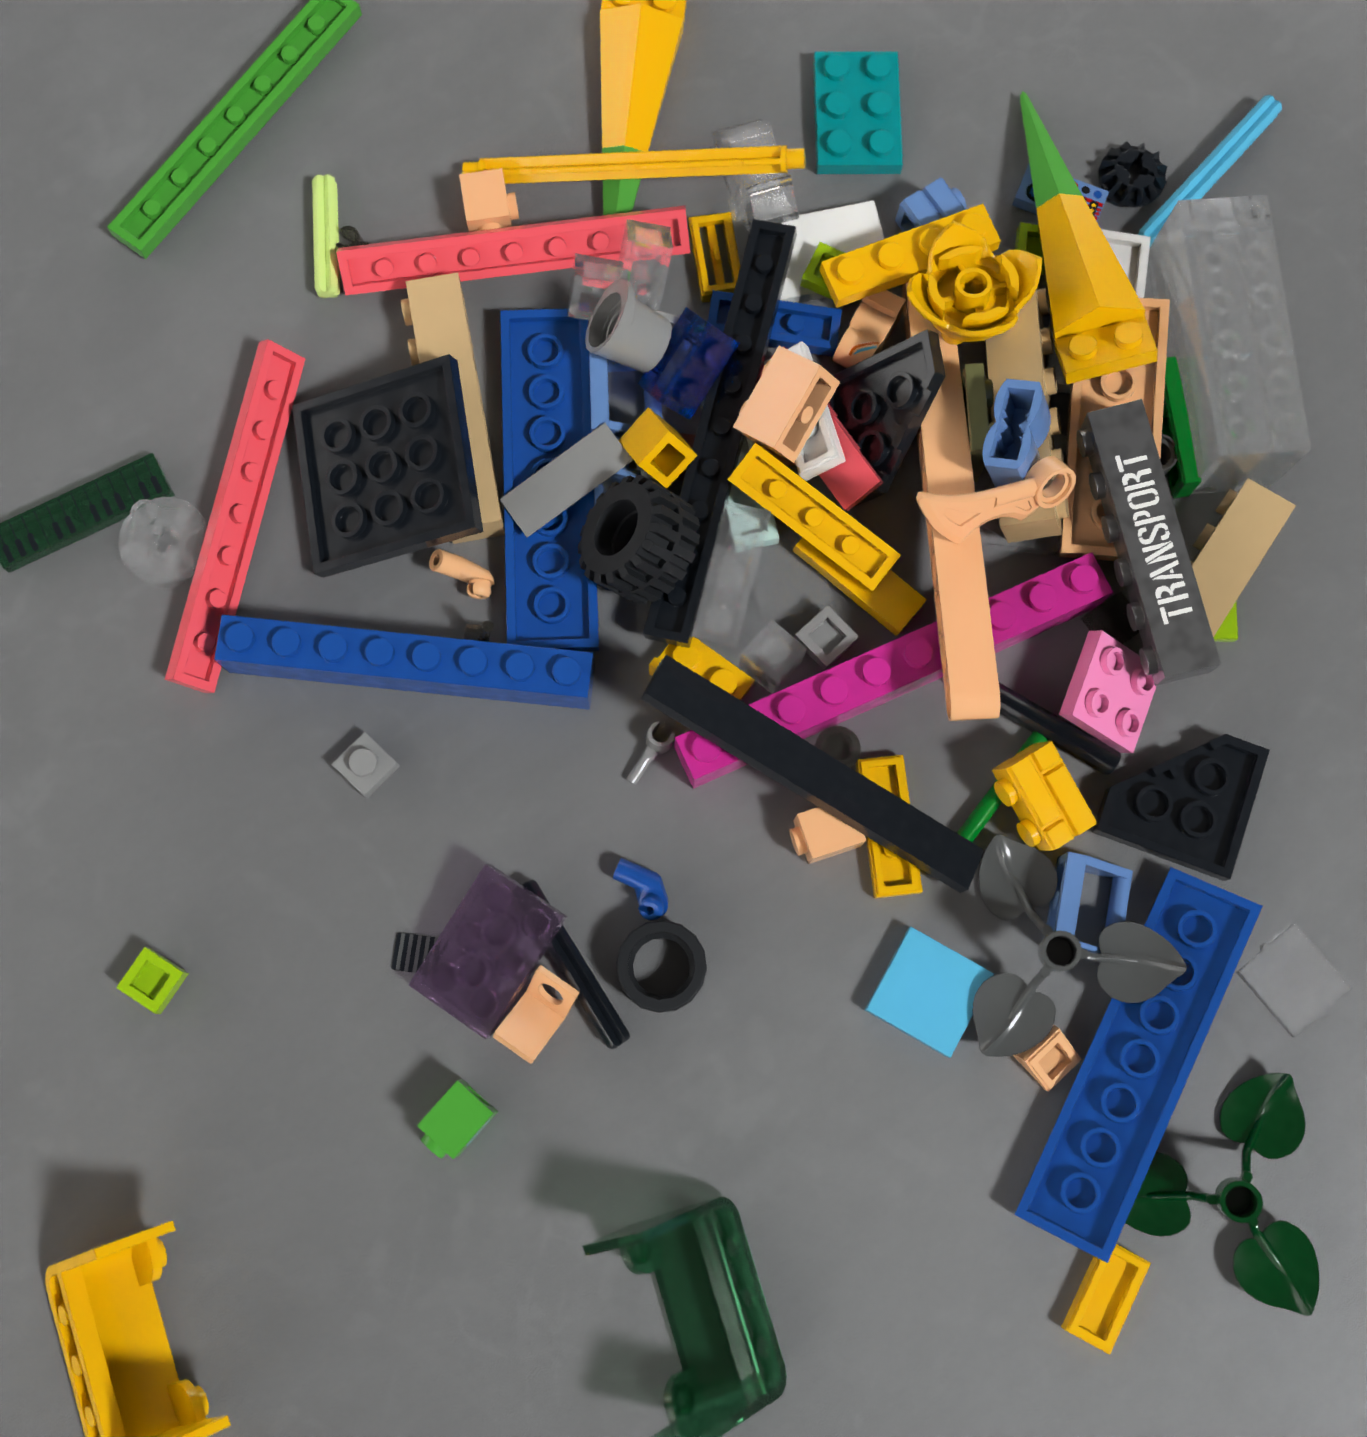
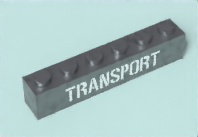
M1140 399L1088 412L1080 430L1077 431V444L1081 456L1089 457L1093 473L1089 474L1091 493L1095 500L1101 499L1105 516H1102L1101 524L1107 543L1113 542L1118 559L1114 560V571L1118 584L1121 587L1126 586L1131 602L1127 604L1128 620L1133 631L1139 630L1144 646L1139 650L1142 668L1146 675L1152 674L1155 686L1210 673L1221 665V661L1143 401Z

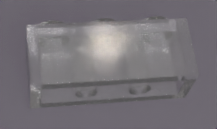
M730 501L725 502L692 637L738 648L771 519L770 511Z

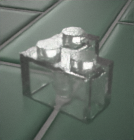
M626 219L619 261L575 253L568 291V317L590 320L601 296L608 286L621 278L632 284L636 299L648 307L660 311L673 250L670 227Z

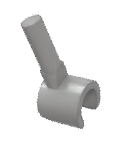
M659 721L650 725L645 739L646 748L626 778L635 785L651 761L657 755L667 753L672 747L675 737L674 731L666 742H657L653 739V735L659 728Z

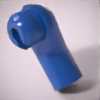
M621 858L612 879L635 889L639 904L638 910L644 919L650 921L659 919L666 913L669 902L662 877L657 872Z

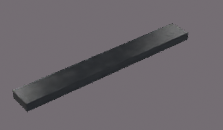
M668 655L660 661L640 699L957 892L962 893L969 890L984 852L982 848Z

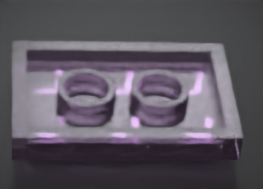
M485 864L412 978L409 986L482 1038H491L568 916L493 865Z

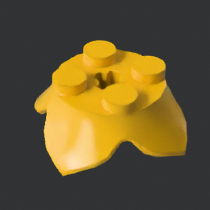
M952 221L943 229L932 244L928 257L927 272L925 274L917 273L909 280L906 290L907 297L915 309L924 318L929 320L935 329L941 332L945 342L958 345L963 342L984 341L995 335L1005 333L1015 326L1018 321L1019 311L1032 298L1038 287L1042 270V257L1017 249H1010L1000 255H994L986 239L970 227Z

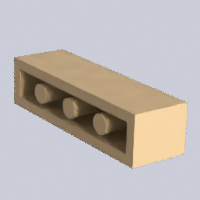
M1247 478L1238 492L1231 488L1227 491L1215 512L1222 515L1215 527L1207 523L1193 544V547L1200 551L1191 564L1213 637L1296 507L1295 504Z

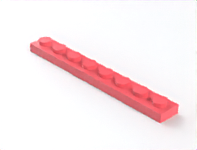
M683 205L338 248L336 254L346 296L406 288L405 281L457 272L461 282L690 254L686 208Z
M269 339L259 342L164 679L203 693H215L222 667L214 660L221 616H236L305 363L304 357Z

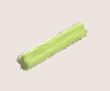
M316 175L312 179L314 284L319 297L336 298L340 294V268L336 254L339 248L337 184L332 175Z

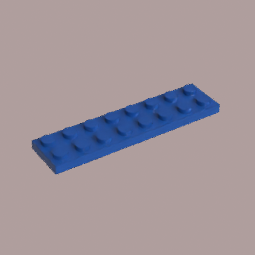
M588 308L500 311L504 495L592 432L589 351L585 343L589 324ZM594 489L529 537L525 536L504 507L507 644L584 652L600 651L598 587L596 583L584 575L585 570L581 569L579 564L581 555L578 554V544L582 538L580 536L581 528L586 523V516L590 508L592 509L595 505Z
M1170 867L1144 926L1157 932L1173 945L1186 963L1187 970L1167 985L1160 993L1146 1001L1125 1003L1111 998L1014 1214L1015 1216L1108 1263L1263 907L1262 905Z

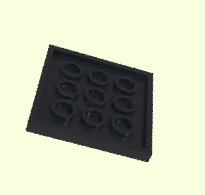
M450 354L292 405L312 566L315 575L323 578L483 532L458 360Z

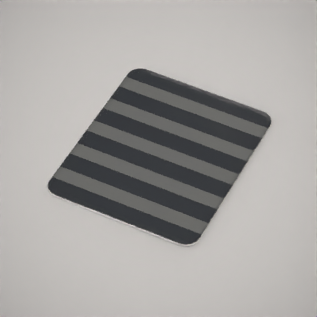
M397 933L391 968L397 971L437 975L443 939L440 937Z

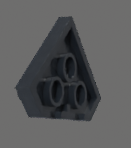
M928 329L833 375L840 384L830 399L829 404L838 415V420L861 448L859 449L884 482L857 505L888 492L946 376L939 337L936 332Z
M1224 734L1149 770L1119 782L1105 790L1096 817L1097 823L1094 825L1092 833L1219 880H1230L1270 750Z

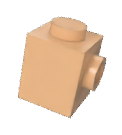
M502 168L459 174L469 232L512 227L511 220L519 219L515 192L506 193Z

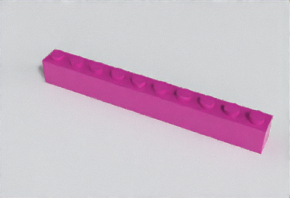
M1092 552L988 598L995 653L1098 608L1113 593ZM937 621L749 704V706L799 737L806 739L943 677ZM693 730L675 737L674 749L693 789L748 765Z

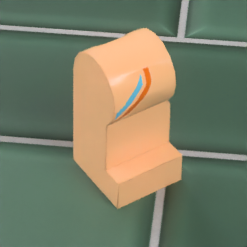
M888 290L863 298L834 353L832 361L845 368H849L880 353L900 320L906 300Z

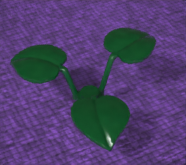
M1269 1073L1256 1076L1237 1086L1224 1100L1220 1111L1221 1130L1230 1140L1245 1143L1241 1152V1175L1239 1178L1230 1177L1224 1179L1219 1183L1214 1194L1186 1191L1188 1177L1181 1164L1167 1154L1156 1152L1125 1223L1149 1235L1170 1236L1186 1229L1190 1223L1191 1212L1186 1200L1217 1205L1219 1210L1231 1220L1238 1223H1247L1254 1238L1241 1241L1233 1255V1271L1244 1291L1264 1304L1290 1310L1304 1316H1310L1317 1302L1320 1280L1318 1261L1313 1245L1303 1231L1284 1220L1270 1223L1262 1232L1258 1226L1257 1217L1262 1211L1263 1199L1259 1190L1251 1184L1253 1178L1251 1173V1153L1253 1149L1265 1158L1278 1159L1292 1154L1303 1140L1306 1126L1305 1115L1296 1093L1292 1076L1287 1073Z

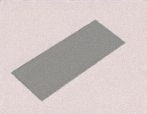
M604 422L499 500L525 536L529 537L628 465L633 459Z

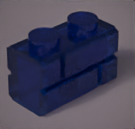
M686 307L672 328L671 338L662 359L652 370L643 374L638 385L657 401L690 420L734 353L739 342Z

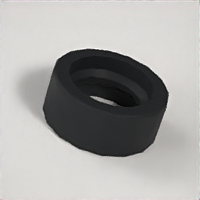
M667 920L646 922L631 931L621 944L616 960L618 981L626 996L640 1008L657 1013L676 1011L691 1002L702 988L707 971L705 951L696 935L683 925ZM665 938L675 941L684 949L689 959L690 970L687 980L680 989L671 994L656 995L649 993L639 985L634 976L633 963L636 953L642 945L653 939Z

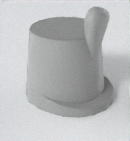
M621 278L608 286L601 296L588 324L585 339L586 348L593 354L637 371L649 372L659 363L668 347L671 338V326L685 330L687 320L684 317L648 307L635 298L632 284Z

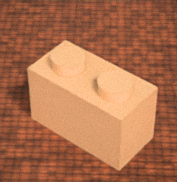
M778 346L772 358L765 364L761 378L749 399L742 405L733 428L754 443L756 442L758 445L794 463L840 382L821 365Z

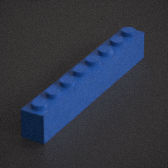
M232 615L221 616L214 658L229 673L587 710H590L595 672L593 652Z

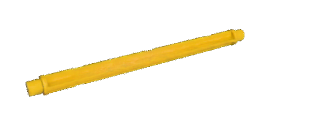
M787 145L480 158L478 162H464L462 174L502 168L505 184L788 173V169H805V148L788 149Z

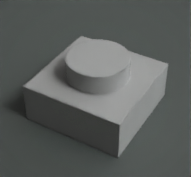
M829 605L823 608L794 636V640L824 671L859 639V636Z
M366 732L331 764L367 799L400 767Z

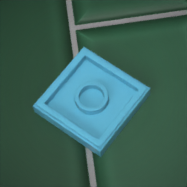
M909 927L871 996L865 1011L943 1056L951 1058L973 1016V1001L978 988L984 981L994 976V973L915 928Z

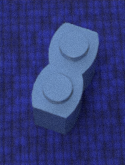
M1007 379L1001 385L994 402L996 422L986 435L982 451L984 465L995 487L1024 480L1030 468L1040 460L1038 448L1045 441L1051 424L1050 410L1040 382Z

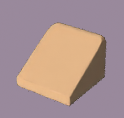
M1053 1025L1049 1034L1039 1044L1027 1051L1013 1055L1047 1092L1082 1060L1062 1031L1055 1025Z

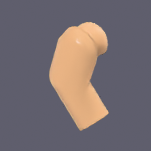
M437 549L432 553L429 560V567L432 571L468 583L466 592L471 598L483 600L491 595L494 577L489 570L462 556L442 549Z

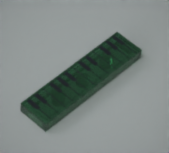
M150 453L1 522L0 563L3 569L11 573L175 496L158 458L153 453Z

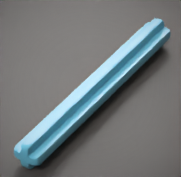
M1273 95L1264 96L1143 225L1137 235L1151 237L1149 250H1154L1274 121L1282 110V104L1280 101L1275 100Z

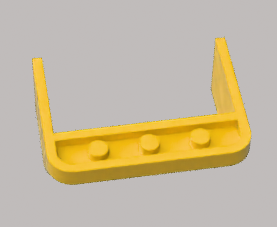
M173 1220L50 1265L46 1269V1290L85 1437H208L231 1426L228 1415L206 1418L209 1412V1403L204 1390L200 1386H194L189 1380L179 1381L152 1284V1282L160 1279L162 1267H165L167 1264L165 1246L156 1237L175 1231Z

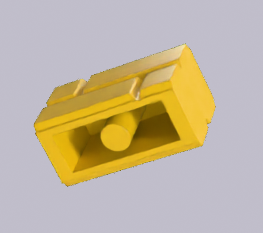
M1052 741L1032 744L992 769L997 779L994 783L995 792L1006 806H1012L1020 820L1016 825L1017 831L1029 847H1035L1039 851H1053L1096 825L1095 817Z

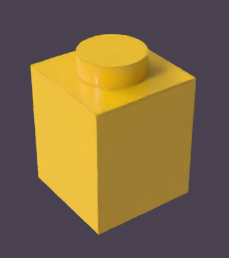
M649 407L618 440L636 464L666 489L698 456L681 435Z

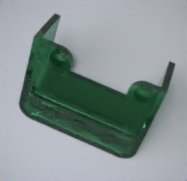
M718 1197L631 1224L583 1245L585 1256L620 1248L621 1257L626 1267L636 1275L655 1273L682 1370L673 1374L668 1379L664 1390L663 1403L670 1425L651 1437H721L782 1396L787 1381L786 1367L743 1224L736 1206L730 1199Z

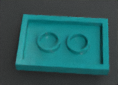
M815 51L813 76L816 173L901 174L903 153L898 51Z

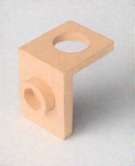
M540 965L535 971L526 992L496 1029L493 1038L532 1064L566 1019L579 995V991ZM543 984L555 988L561 994L563 1000L556 999L548 994Z

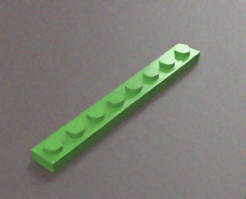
M310 0L107 226L112 236L144 259H147L362 16L360 5L354 0Z

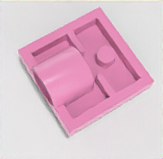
M1103 630L1089 631L1059 715L1120 753L1133 754L1157 686L1154 684L1152 674H1145L1138 654Z

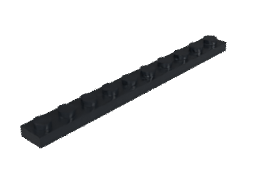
M753 219L692 448L698 456L687 466L679 496L692 505L696 511L694 516L699 519L700 525L696 531L700 535L699 544L694 548L695 558L693 563H689L685 570L687 574L682 581L678 580L675 583V588L669 594L663 592L661 599L651 602L643 632L646 639L690 648L732 483L727 479L737 467L745 437L733 428V425L739 416L742 405L749 399L760 379L797 237L796 226Z

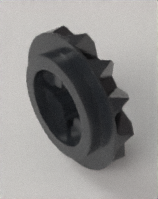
M1126 141L1116 149L1111 147L1100 163L1098 179L1101 188L1109 191L1108 197L1112 201L1126 207H1141L1155 201L1163 191L1167 183L1165 178L1167 165H1163L1160 162L1159 152L1151 153L1146 150L1145 143L1139 146H1131ZM1136 164L1139 168V176L1130 185L1128 170L1131 165Z

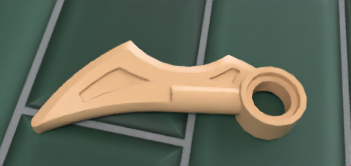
M1047 456L1040 459L1030 468L1024 480L960 495H940L919 491L916 501L927 521L941 535L960 545L969 534L990 520L1000 517H1012L1022 521L1040 507L1053 508L1059 505L1072 492L1076 483V475L1059 458ZM1056 475L1052 483L1048 487L1043 489L1048 480H1050L1053 476Z

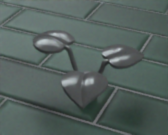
M1001 834L993 837L982 857L979 871L980 894L989 911L1001 920H1013L1024 911L1026 912L1030 920L1044 935L1038 946V957L1043 967L1030 981L1028 986L1021 977L1015 974L1001 973L988 978L978 988L973 1001V1019L979 1048L983 1055L990 1057L1012 1056L1027 1051L1039 1044L1053 1027L1056 1008L1054 1002L1048 996L1036 992V989L1052 971L1063 972L1070 970L1079 963L1080 959L1100 962L1097 968L1099 985L1113 999L1125 1003L1146 1001L1156 996L1173 980L1185 973L1187 970L1186 963L1173 945L1157 932L1138 923L1118 922L1105 927L1100 932L1098 939L1101 953L1082 949L1079 940L1069 932H1054L1051 926L1047 925L1033 908L1046 905L1055 895L1058 878L1054 865L1045 854L1036 848L1029 847Z

